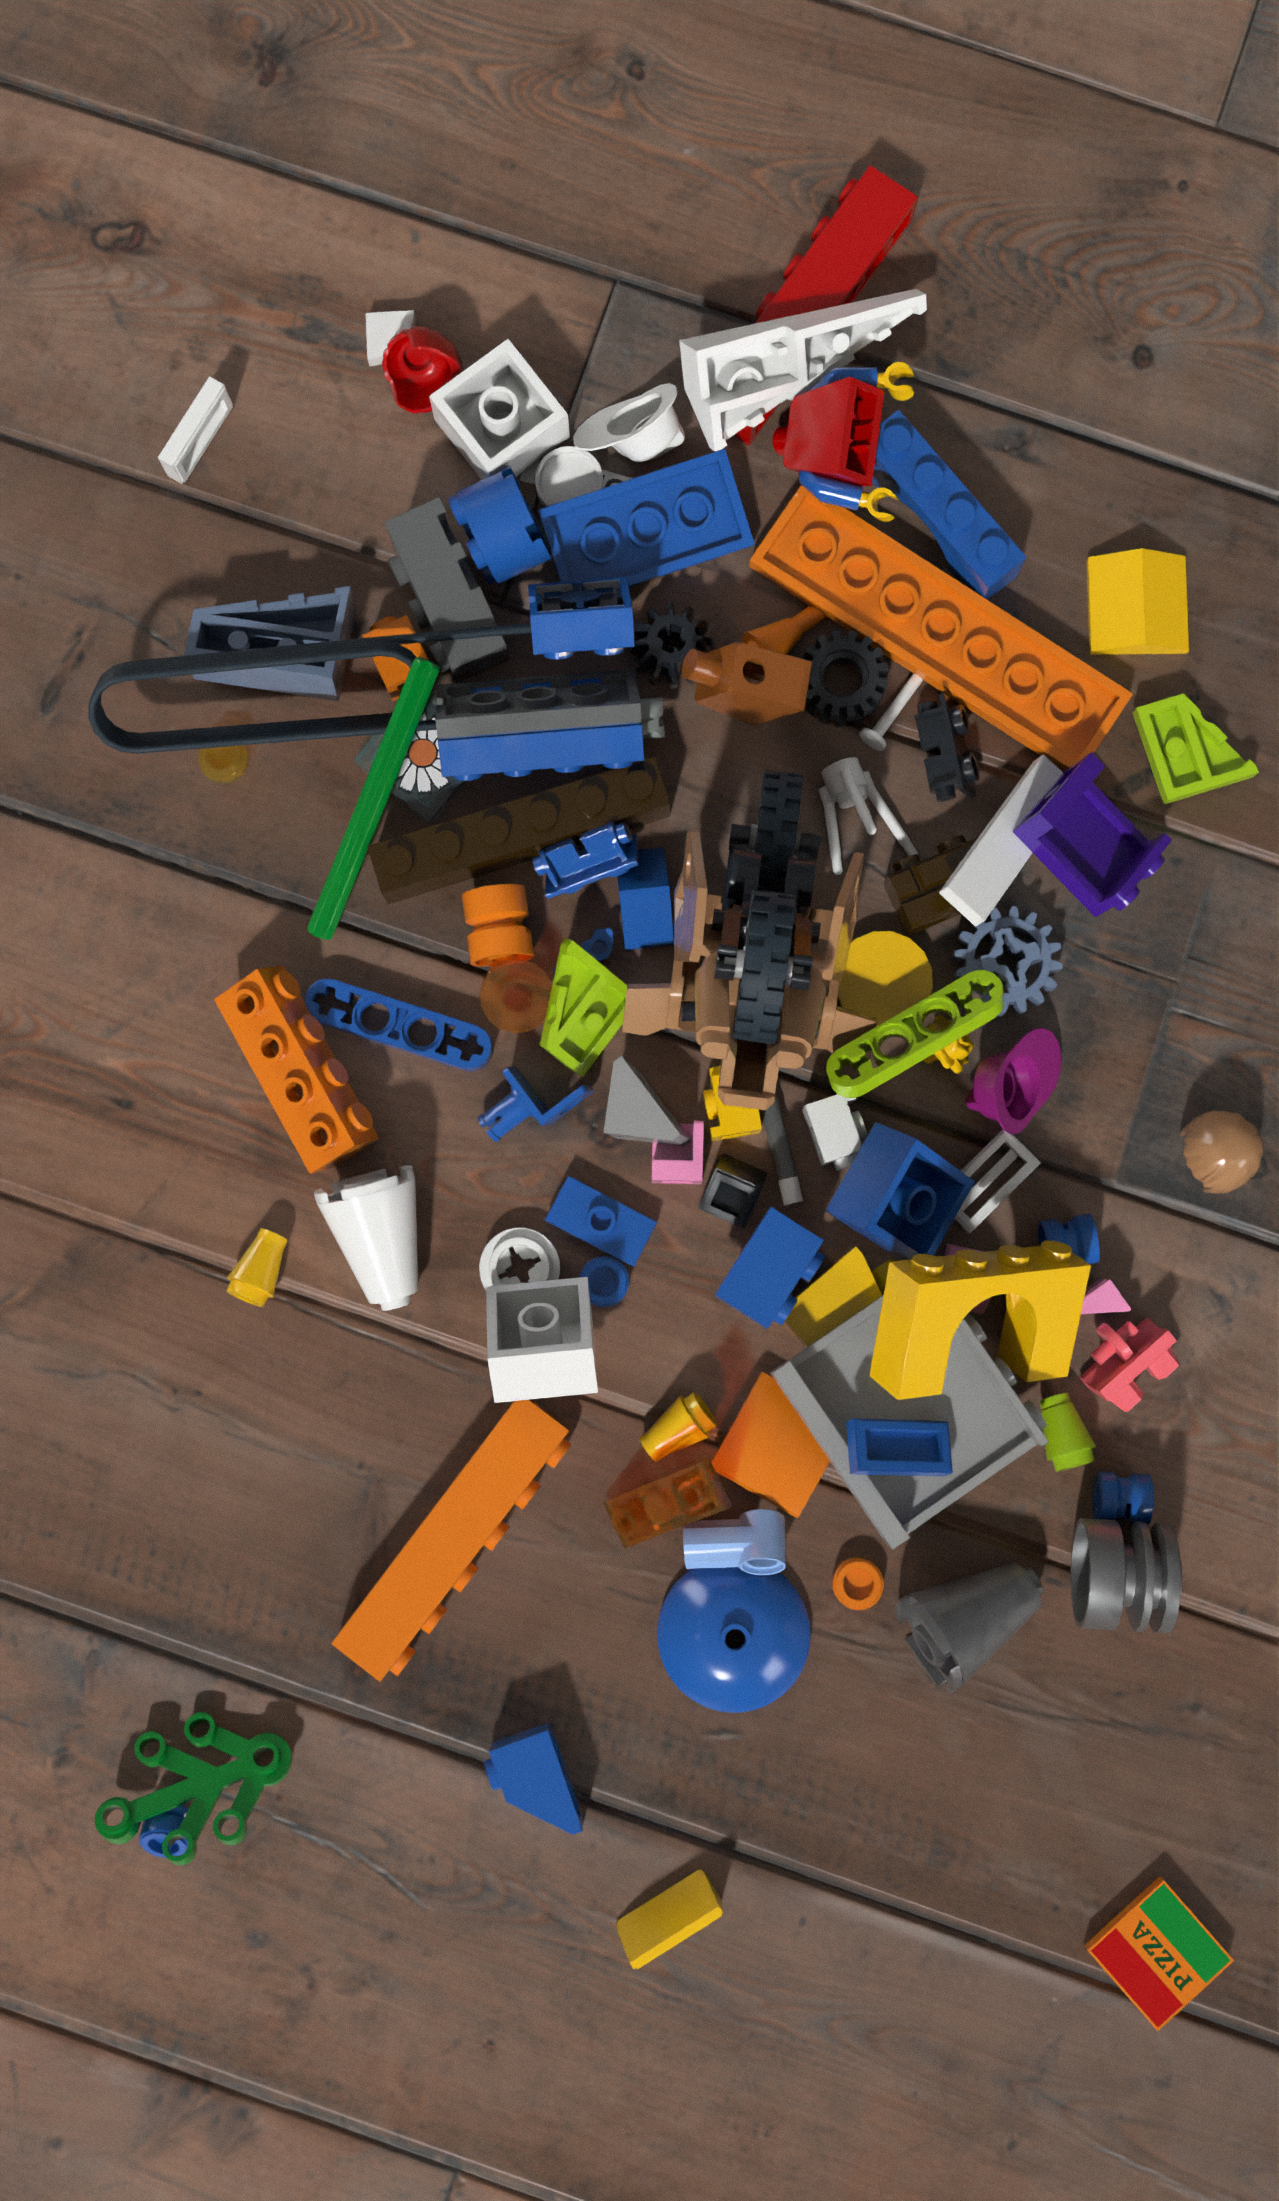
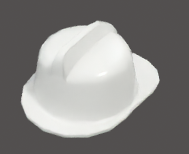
M670 383L662 384L640 396L598 411L577 429L573 436L574 445L578 449L586 451L613 446L624 457L635 462L648 461L667 453L682 444L685 439L684 430L672 406L677 396L676 386Z

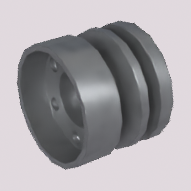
M1089 1518L1079 1519L1073 1536L1070 1570L1071 1602L1077 1627L1080 1629L1115 1630L1119 1625L1123 1607H1125L1130 1628L1135 1632H1144L1148 1627V1623L1151 1630L1156 1633H1170L1173 1630L1178 1616L1182 1591L1180 1549L1173 1524L1155 1522L1149 1530L1147 1523L1134 1521L1129 1529L1126 1544H1124L1118 1521Z

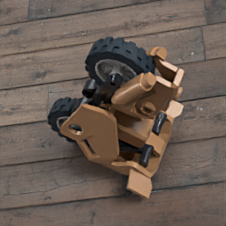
M764 771L756 825H731L723 896L707 894L708 887L699 831L688 830L684 866L674 891V963L671 983L628 984L622 1032L647 1036L669 1028L696 1033V1040L701 1046L702 1054L709 1058L721 1059L718 1097L724 1105L767 1110L774 1103L779 1067L790 1069L802 1067L805 1059L811 1055L812 1048L825 1049L833 1054L837 1049L872 1030L877 1025L876 1017L836 1006L839 983H841L858 917V890L865 854L853 853L834 911L810 908L821 835L801 833V830H797L803 785L802 774ZM872 1051L866 1052L867 1061L870 1060Z

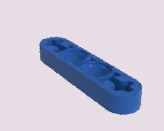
M325 978L318 980L306 992V1007L310 1014L324 1026L463 1071L473 1072L481 1070L492 1058L493 1045L485 1030L477 1025L334 979ZM330 990H336L335 997L338 1001L350 1006L353 1003V996L360 997L353 1008L352 1024L344 1023L349 1016L345 1011L331 1008L327 1015H322L323 1008L316 1003L318 996L327 997ZM380 1004L389 1011V1022L382 1030L370 1031L363 1026L362 1015L370 1005ZM421 1019L430 1020L436 1025L437 1029L435 1040L430 1045L424 1047L413 1044L409 1038V1029L412 1024ZM446 1027L455 1028L450 1035L455 1040L467 1042L471 1035L477 1036V1043L484 1049L481 1055L473 1054L470 1061H464L463 1053L460 1049L447 1045V1054H439V1050L445 1043Z

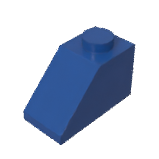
M551 1722L492 1743L489 1750L491 1758L484 1760V1765L490 1785L494 1791L502 1789L507 1803L572 1835L583 1831L584 1819Z

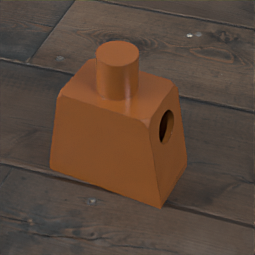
M734 642L707 653L691 649L683 660L682 676L685 679L697 682L694 697L697 704L745 723L758 725L804 711L812 662L753 645Z

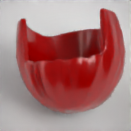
M413 326L409 329L404 328L400 330L399 333H396L389 340L387 348L383 352L382 368L385 372L384 377L391 385L394 401L399 407L413 414L432 411L429 396L463 372V362L455 344L440 332L430 330L424 326Z

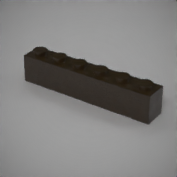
M651 757L644 761L632 763L631 766L606 771L367 846L381 893L389 905L533 860V857L540 855V849L569 838L573 839L576 846L583 844L581 841L582 833L615 821L617 825L625 822L628 828L632 829L670 817V801L656 758Z

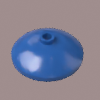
M739 1567L697 1568L687 1571L677 1580L667 1594L659 1614L657 1639L660 1657L669 1677L687 1697L706 1708L721 1712L739 1713L767 1706L791 1688L806 1663L811 1632L804 1602L793 1584L782 1573L754 1575L742 1571ZM733 1629H738L745 1635L743 1644L736 1648L730 1647L725 1642L726 1634Z

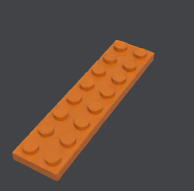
M802 485L749 560V567L808 606L817 607L824 613L825 617L848 632L849 630L858 632L856 637L862 641L865 636H868L873 640L871 645L873 648L880 647L884 655L913 674L918 675L924 681L1038 755L1044 754L1054 765L1063 771L1089 753H1095L1133 695V693L846 508L819 501Z

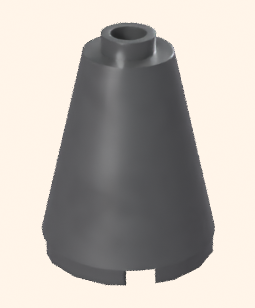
M1010 1563L908 1594L896 1602L895 1613L899 1624L906 1620L909 1623L912 1635L905 1638L920 1666L937 1686L948 1682L946 1692L951 1694L961 1688L1041 1608L1040 1595L1044 1593V1589L1038 1576L1031 1568L1025 1567L1023 1569L1017 1563Z

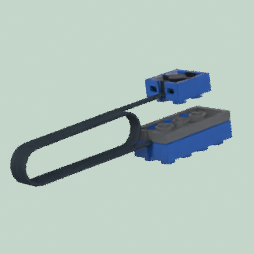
M627 577L528 585L531 623L359 638L120 663L113 665L100 676L89 700L88 718L94 733L107 746L120 752L134 754L384 734L393 712L146 733L128 732L115 726L106 716L101 704V693L111 685L124 681L376 656L394 657L411 668L414 659L417 657L411 650L401 644L532 633L533 655L544 654V657L548 659H565L571 657L576 651L594 650V653L598 655H615L623 652L626 647H635L633 611ZM635 669L437 685L435 720L419 721L416 731L437 730L442 777L453 776L454 779L460 781L476 780L482 777L483 774L503 772L511 777H521L531 774L536 769L553 768L561 773H570L581 770L586 765L603 764L605 767L612 769L631 766L635 761H644L643 739L666 736L663 720L660 718L663 715V698H639Z

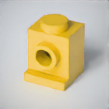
M721 1066L710 1068L711 1089L703 1090L702 1092L707 1119H717L718 1123L717 1127L710 1128L711 1142L759 1134L762 1130L759 1109L724 1105L718 1097Z

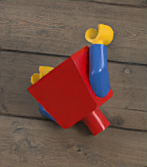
M895 362L886 369L885 373H877V367H838L827 373L812 387L811 391L797 395L792 400L788 425L780 426L775 430L772 437L773 447L777 454L783 456L785 468L799 473L800 484L819 501L856 511L858 506L868 508V511L875 518L883 522H889L895 518L884 512L879 513L877 510L878 502L884 497L899 500L895 493L887 488H877L871 493L862 490L863 486H872L885 392L879 388H887L891 396L899 401L908 400L914 395L911 386L894 385L896 380L901 377H914L912 369L906 363Z

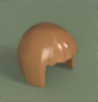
M1205 1112L1193 1118L1180 1132V1136L1187 1135L1184 1140L1186 1144L1184 1156L1187 1159V1167L1192 1170L1193 1177L1203 1183V1191L1205 1193L1224 1194L1232 1192L1246 1184L1261 1166L1264 1144L1262 1137L1259 1135V1130L1252 1122L1245 1120L1242 1115L1236 1112Z

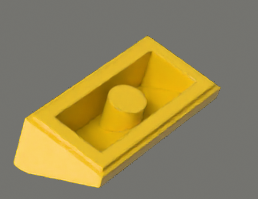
M700 1869L619 1919L616 1923L617 1931L632 1968L638 1970L720 1918L723 1913L722 1900L705 1871Z

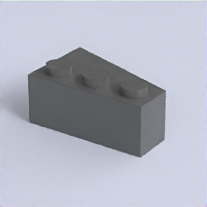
M440 497L384 521L395 556L389 558L388 562L399 586L401 587L407 583L410 585L416 599L408 602L420 630L428 626L431 632L497 626L480 586L478 587L464 558L466 555L461 543H457L448 525L445 515L446 510ZM502 635L436 641L429 645V649L436 664L439 666L440 672L450 670L455 683L464 681L509 660L507 647Z

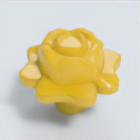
M940 1014L935 1017L934 1023L928 1025V1029L932 1031L944 1030L950 1025L952 1020H946ZM969 1033L924 1059V1062L930 1064L939 1060L944 1068H951L956 1074L961 1072L963 1065L969 1063L968 1054L974 1046V1043L969 1038Z

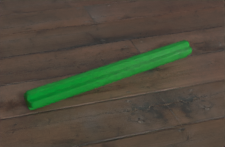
M417 657L412 663L308 924V932L318 938L330 940L335 933L367 853V846L371 843L440 671L437 664L425 658Z

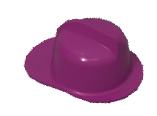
M1045 1028L1031 1029L1008 1052L985 1057L978 1064L975 1071L973 1087L965 1099L967 1107L971 1110L979 1111L983 1116L991 1120L998 1121L1002 1129L1009 1134L1022 1132L1035 1113L1048 1100L1059 1079L1062 1055L1059 1042L1054 1034Z

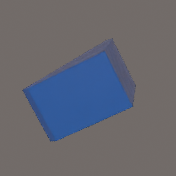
M664 847L638 850V865L617 876L625 951L674 946L670 888Z

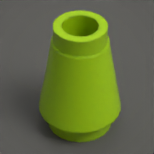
M1062 1393L1040 1400L1041 1415L1047 1424L1043 1428V1433L1049 1441L1045 1444L1047 1461L1053 1462L1055 1471H1064L1095 1461L1092 1449L1096 1445L1073 1402H1071L1069 1394Z

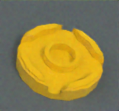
M872 931L854 939L850 944L841 983H839L837 997L839 1006L876 1017L877 1027L930 996L933 989L932 968L925 952L910 938L893 931Z

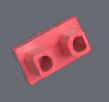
M1147 1317L1136 1327L1130 1321H1127L1116 1332L1106 1323H1102L1096 1329V1333L1103 1343L1091 1353L1096 1362L1079 1378L1094 1393L1106 1401L1112 1402L1124 1412H1128L1142 1400L1144 1394L1133 1381L1139 1374L1146 1369L1151 1376L1160 1380L1167 1378L1179 1367L1180 1363L1171 1348L1177 1341L1166 1328L1161 1329Z

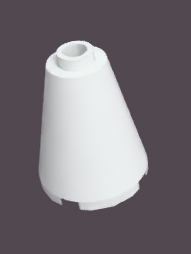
M398 1166L401 1176L388 1177L386 1169H381L331 1183L333 1193L327 1195L321 1188L314 1192L316 1203L370 1304H380L383 1311L397 1309L410 1304L411 1299L409 1295L418 1291L416 1184L412 1166Z

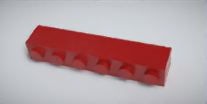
M869 165L859 180L854 177L851 178L839 197L838 204L840 207L832 218L825 215L816 226L811 236L813 244L804 256L797 253L789 263L783 279L786 281L777 294L770 291L761 302L756 312V317L758 318L756 323L853 303L912 222L918 196L871 165ZM779 405L763 415V422L754 428L746 426L733 436L750 446Z

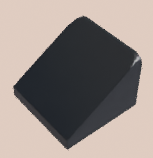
M722 1154L698 1209L744 1229L764 1185L767 1173L729 1155Z

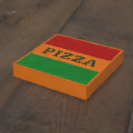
M1161 1876L1153 1881L1084 1945L1091 1956L1157 2031L1166 2025L1234 1961Z

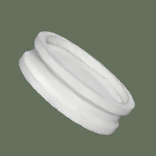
M564 446L549 452L539 463L535 474L537 495L544 508L604 488L602 469L596 458L588 451L580 450L574 446Z

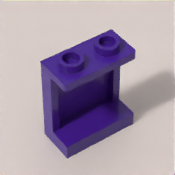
M1091 752L1060 775L1013 830V833L1090 913L1097 917L1112 907L1117 911H1121L1138 896L1141 890L1136 885L1141 879H1147L1162 866L1165 858L1161 854L1172 839L1165 832L1153 840H1148L1093 783V780L1105 766Z

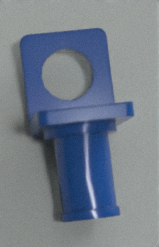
M507 1067L502 1071V1074L510 1083L512 1092L477 1118L482 1128L485 1126L490 1127L501 1119L486 1131L492 1140L498 1142L505 1134L529 1116L536 1118L541 1126L552 1125L595 1090L591 1085H582L548 1110L517 1067Z

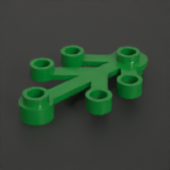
M204 1712L195 1713L187 1719L184 1725V1733L190 1743L198 1748H205L210 1745L236 1758L234 1761L215 1767L169 1746L159 1733L153 1731L146 1732L137 1739L134 1746L135 1755L140 1762L147 1767H163L187 1779L132 1801H128L123 1797H113L106 1800L100 1805L95 1814V1827L98 1833L109 1843L123 1844L135 1837L141 1821L193 1801L179 1829L169 1832L162 1843L163 1854L172 1864L177 1866L186 1865L194 1859L197 1853L196 1842L224 1788L242 1782L231 1809L221 1811L213 1821V1832L219 1841L225 1845H236L246 1836V1822L264 1787L281 1782L289 1773L292 1765V1752L289 1745L282 1737L272 1733L259 1734L248 1740L217 1726L209 1714ZM203 1722L210 1724V1729L204 1737H193V1730L196 1725ZM150 1742H159L160 1749L158 1753L153 1757H145L143 1751L146 1745ZM272 1751L274 1758L269 1765L262 1767L256 1764L257 1757L261 1752ZM114 1810H123L122 1821L116 1826H108V1815ZM227 1820H238L239 1827L233 1835L225 1836L222 1834V1826ZM179 1839L188 1840V1848L184 1854L180 1856H173L171 1854L174 1842Z

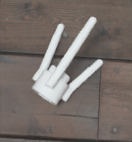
M858 758L842 759L823 769L821 775L826 786L820 788L818 793L824 805L830 857L835 875H840L843 872L835 811L836 802H838L839 807L842 809L855 806L867 833L873 835L877 829L864 801L869 797L907 855L918 854L909 837L874 786L869 771H862Z

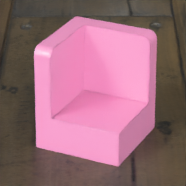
M694 1120L693 1124L679 1123L692 1140L686 1146L653 1143L652 1183L702 1184L704 1121Z

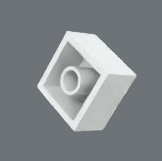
M509 339L505 340L429 396L434 420L481 480L509 466L517 477L570 438L567 412Z
M588 1277L486 1287L487 1359L494 1403L598 1393Z

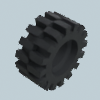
M841 630L832 631L831 637L827 639L823 634L816 639L813 647L809 645L803 659L812 662L806 697L808 705L806 711L811 716L815 713L820 715L819 722L826 725L829 720L836 721V727H844L848 721H852V725L861 723L864 716L869 718L875 712L887 687L888 664L882 661L884 653L880 647L875 650L871 647L873 640L868 636H865L863 641L856 638L858 633L856 631L849 630L848 636H841ZM836 662H847L855 666L861 675V686L859 689L847 696L836 695L829 691L824 683L823 674L830 665Z

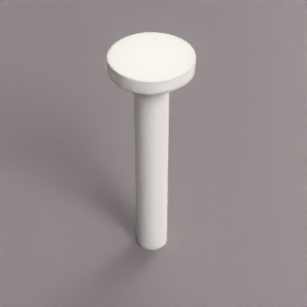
M912 674L872 730L862 728L859 736L864 743L875 750H884L886 742L882 736L922 683L923 679Z

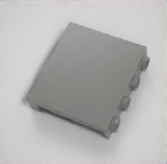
M882 1295L770 1373L887 1546L893 1550L910 1538L908 1534L1034 1446H1043L1049 1441L1041 1431L1047 1426L1044 1418L1030 1400L1022 1404L1011 1386L1017 1383L1016 1378L1000 1357L992 1360L981 1343L987 1340V1337L971 1314L965 1316L954 1334L942 1394L897 1400L869 1375L884 1296ZM853 1418L948 1421L953 1473L944 1477L850 1474L846 1422Z

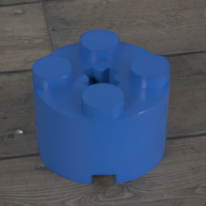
M510 466L457 491L456 495L448 498L457 522L460 526H463L469 539L466 543L478 569L482 570L489 585L495 582L500 584L552 559L529 503H527L524 495L521 494L520 489L522 488Z

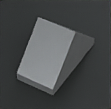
M623 1056L613 1062L603 1132L617 1139L675 1146H686L691 1142V1138L637 1066Z

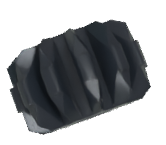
M669 602L666 604L665 615L662 617L655 609L650 608L647 611L649 624L636 622L634 625V634L639 639L634 640L635 647H630V653L640 656L635 661L637 672H645L652 669L649 682L653 686L657 685L663 676L668 677L669 688L676 689L678 676L682 675V664L686 654L691 649L705 653L713 650L714 640L703 636L708 631V623L705 619L692 622L694 609L691 606L685 608L681 616L675 615L674 604ZM670 639L679 641L680 651L674 647L673 653L665 652L663 650V642L666 641L667 645H670ZM685 679L690 684L694 683V681Z

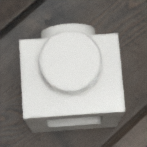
M836 1094L807 1104L802 1109L821 1166L834 1163L836 1171L850 1167L862 1147L861 1141L866 1140L867 1131L859 1111L851 1113L848 1106L856 1098H845Z

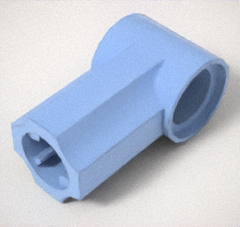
M758 1509L744 1512L740 1515L739 1519L685 1521L683 1547L686 1569L739 1567L742 1571L754 1575H771L783 1571L786 1567L785 1517L777 1511Z

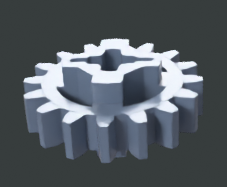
M1015 906L1009 909L1005 918L1001 917L1000 912L995 907L987 918L988 923L982 922L975 927L970 922L975 934L962 931L957 940L966 948L955 950L951 958L956 962L963 963V967L953 974L954 980L976 970H986L1000 978L1004 990V1007L997 1016L1001 1017L1006 1013L1008 1005L1013 1006L1017 1015L1023 1014L1027 1008V999L1036 1007L1045 1001L1039 989L1052 992L1056 988L1057 983L1049 977V974L1058 973L1063 969L1062 963L1051 959V956L1062 948L1061 944H1048L1045 939L1053 928L1047 925L1038 930L1034 926L1037 914L1034 912L1028 915L1025 920L1018 919V908ZM1012 931L1022 934L1031 943L1027 944L1014 937ZM988 935L989 951L987 955L975 959L978 943L983 937ZM1003 951L1007 958L1015 957L1017 960V964L1011 969V972L1007 965L998 966L996 962ZM1039 963L1036 979L1026 989L1025 984L1027 980L1025 973L1029 967ZM979 989L972 992V995L974 993L979 995L983 1003L990 1000L989 993L983 994Z

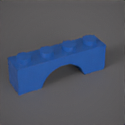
M899 409L880 424L872 482L877 488L891 490L898 496L899 501L906 504L919 516L936 538L945 555L949 571L959 582L985 599H991L1018 576L1027 557Z

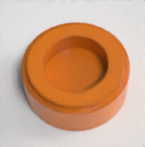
M847 1558L837 1565L832 1575L833 1592L840 1603L847 1608L853 1610L868 1609L875 1605L882 1596L884 1589L882 1573L872 1561L866 1558Z

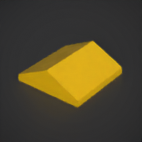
M1140 548L1087 558L1089 655L1187 654L1189 652L1186 556Z

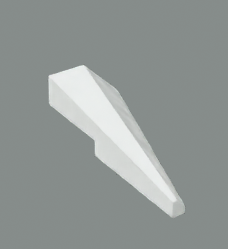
M913 289L679 340L684 389L709 448L714 451L723 449L727 446V439L746 426L754 428L764 421L763 415L786 399L793 400L795 396L807 392L832 369L844 367L855 359L853 354L873 340L881 342L892 334L890 329L913 313L921 315L927 310L926 294Z

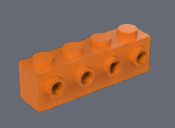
M284 965L257 968L216 997L214 1001L308 1172L313 1174L334 1168L380 1139L373 1127L372 1116L369 1110L357 1099L348 1082L349 1076L345 1067L339 1060L335 1059L324 1039L325 1033L322 1025L310 1014L301 998L300 986L297 980L287 972Z

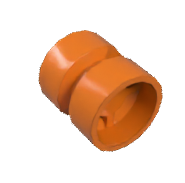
M519 884L490 885L474 888L462 894L465 923L474 927V931L467 936L471 965L479 967L502 966L527 961L534 957L531 930L522 925V921L529 916L525 886Z

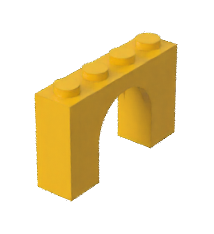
M1044 1241L1041 1243V1246L1024 1248L1015 1245H1003L999 1247V1250L986 1252L963 1249L957 1251L956 1255L938 1257L929 1254H917L910 1260L891 1261L888 1267L869 1376L897 1400L942 1394L950 1348L958 1326L965 1316L979 1303L992 1296L1006 1294V1314L997 1357H1000L1011 1371L1026 1382L1068 1377L1091 1265L1074 1254L1069 1245L1058 1241Z

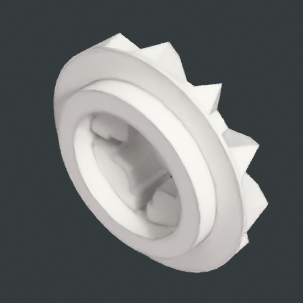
M512 1228L497 1234L486 1245L480 1258V1278L485 1290L489 1286L521 1283L517 1276L511 1278L507 1276L502 1279L499 1276L506 1273V1269L512 1266L510 1248H514L516 1254H519L523 1260H535L540 1257L541 1261L534 1264L535 1267L528 1271L530 1278L528 1282L558 1280L560 1275V1261L553 1244L541 1233L528 1228Z

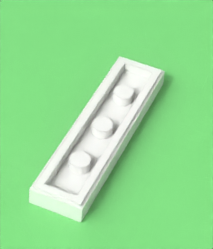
M1044 754L1033 761L939 891V894L975 927L987 919L1032 854L1030 849L1013 833V830L1063 773Z

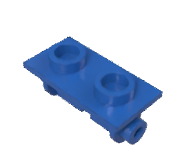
M615 821L582 833L581 841L586 850L579 852L572 838L540 849V855L533 857V865L539 876L546 874L545 897L550 899L563 893L571 894L577 892L589 883L608 876H620L630 868L637 866V834L631 835L625 822L617 825Z

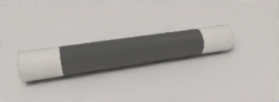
M775 1091L774 1103L767 1110L760 1111L785 1206L802 1202L803 1197Z

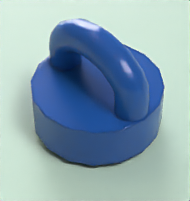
M181 1805L144 1820L139 1835V1844L151 1855L166 1858L162 1851L163 1840L169 1832L179 1829L189 1808ZM179 1839L174 1842L171 1854L173 1856L184 1854L188 1848V1840Z

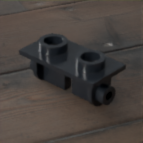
M939 694L941 707H938L936 701L922 703L917 706L919 714L915 716L921 749L928 751L940 747L941 755L924 759L930 793L936 795L937 802L955 799V790L957 789L970 797H976L974 782L979 781L980 775L976 758L972 752H967L964 734L970 732L966 710L962 704L958 705L955 700L946 694Z

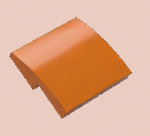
M762 1371L708 1467L793 1517L798 1518L830 1460L775 1379Z

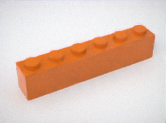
M533 1399L514 1401L331 1644L379 1682H381L388 1671L398 1676L416 1653V1650L410 1647L409 1644L419 1630L422 1629L429 1635L448 1610L440 1602L453 1587L461 1593L479 1569L471 1561L483 1545L492 1552L510 1528L502 1520L515 1504L523 1510L541 1486L534 1478L544 1464L547 1463L554 1469L572 1444L565 1439L571 1428Z

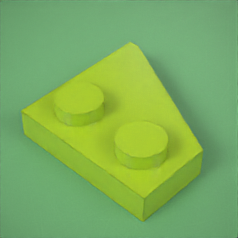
M1184 693L1137 707L1133 712L1164 805L1253 778L1259 773L1257 766L1250 759L1246 762L1225 741L1228 737L1215 724L1207 722L1202 717L1200 709Z
M565 938L560 946L540 1046L575 1074L584 1077L623 1024L627 985L577 943L568 938Z

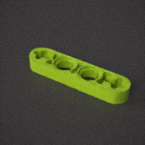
M986 970L970 972L837 1049L829 1057L826 1068L832 1089L838 1095L845 1098L862 1096L991 1021L1001 1013L1004 1007V990L1000 978ZM979 989L983 994L989 993L990 1000L983 1003L979 998L973 999L972 992ZM954 1001H958L960 1009L965 1007L966 1015L964 1017L960 1016L959 1009ZM933 1012H944L952 1018L950 1025L941 1031L929 1030L923 1025V1022ZM891 1037H900L908 1042L906 1051L896 1057L884 1055L880 1051V1047L886 1039ZM872 1051V1056L878 1066L877 1068H873L871 1059L867 1061L866 1052ZM849 1065L853 1070L858 1069L860 1076L852 1080L850 1076L843 1075L841 1069Z

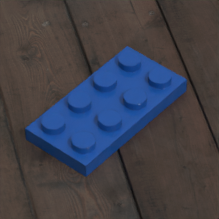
M725 449L537 511L560 582L627 577L628 587L755 545Z

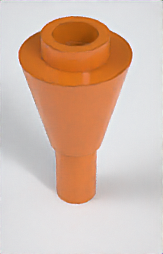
M810 605L792 618H785L743 633L742 643L788 655L802 638V634L824 620V613L817 607Z

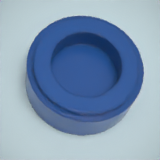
M602 1256L590 1260L584 1265L579 1277H588L590 1302L598 1307H610L619 1303L628 1291V1273L619 1261L611 1257Z

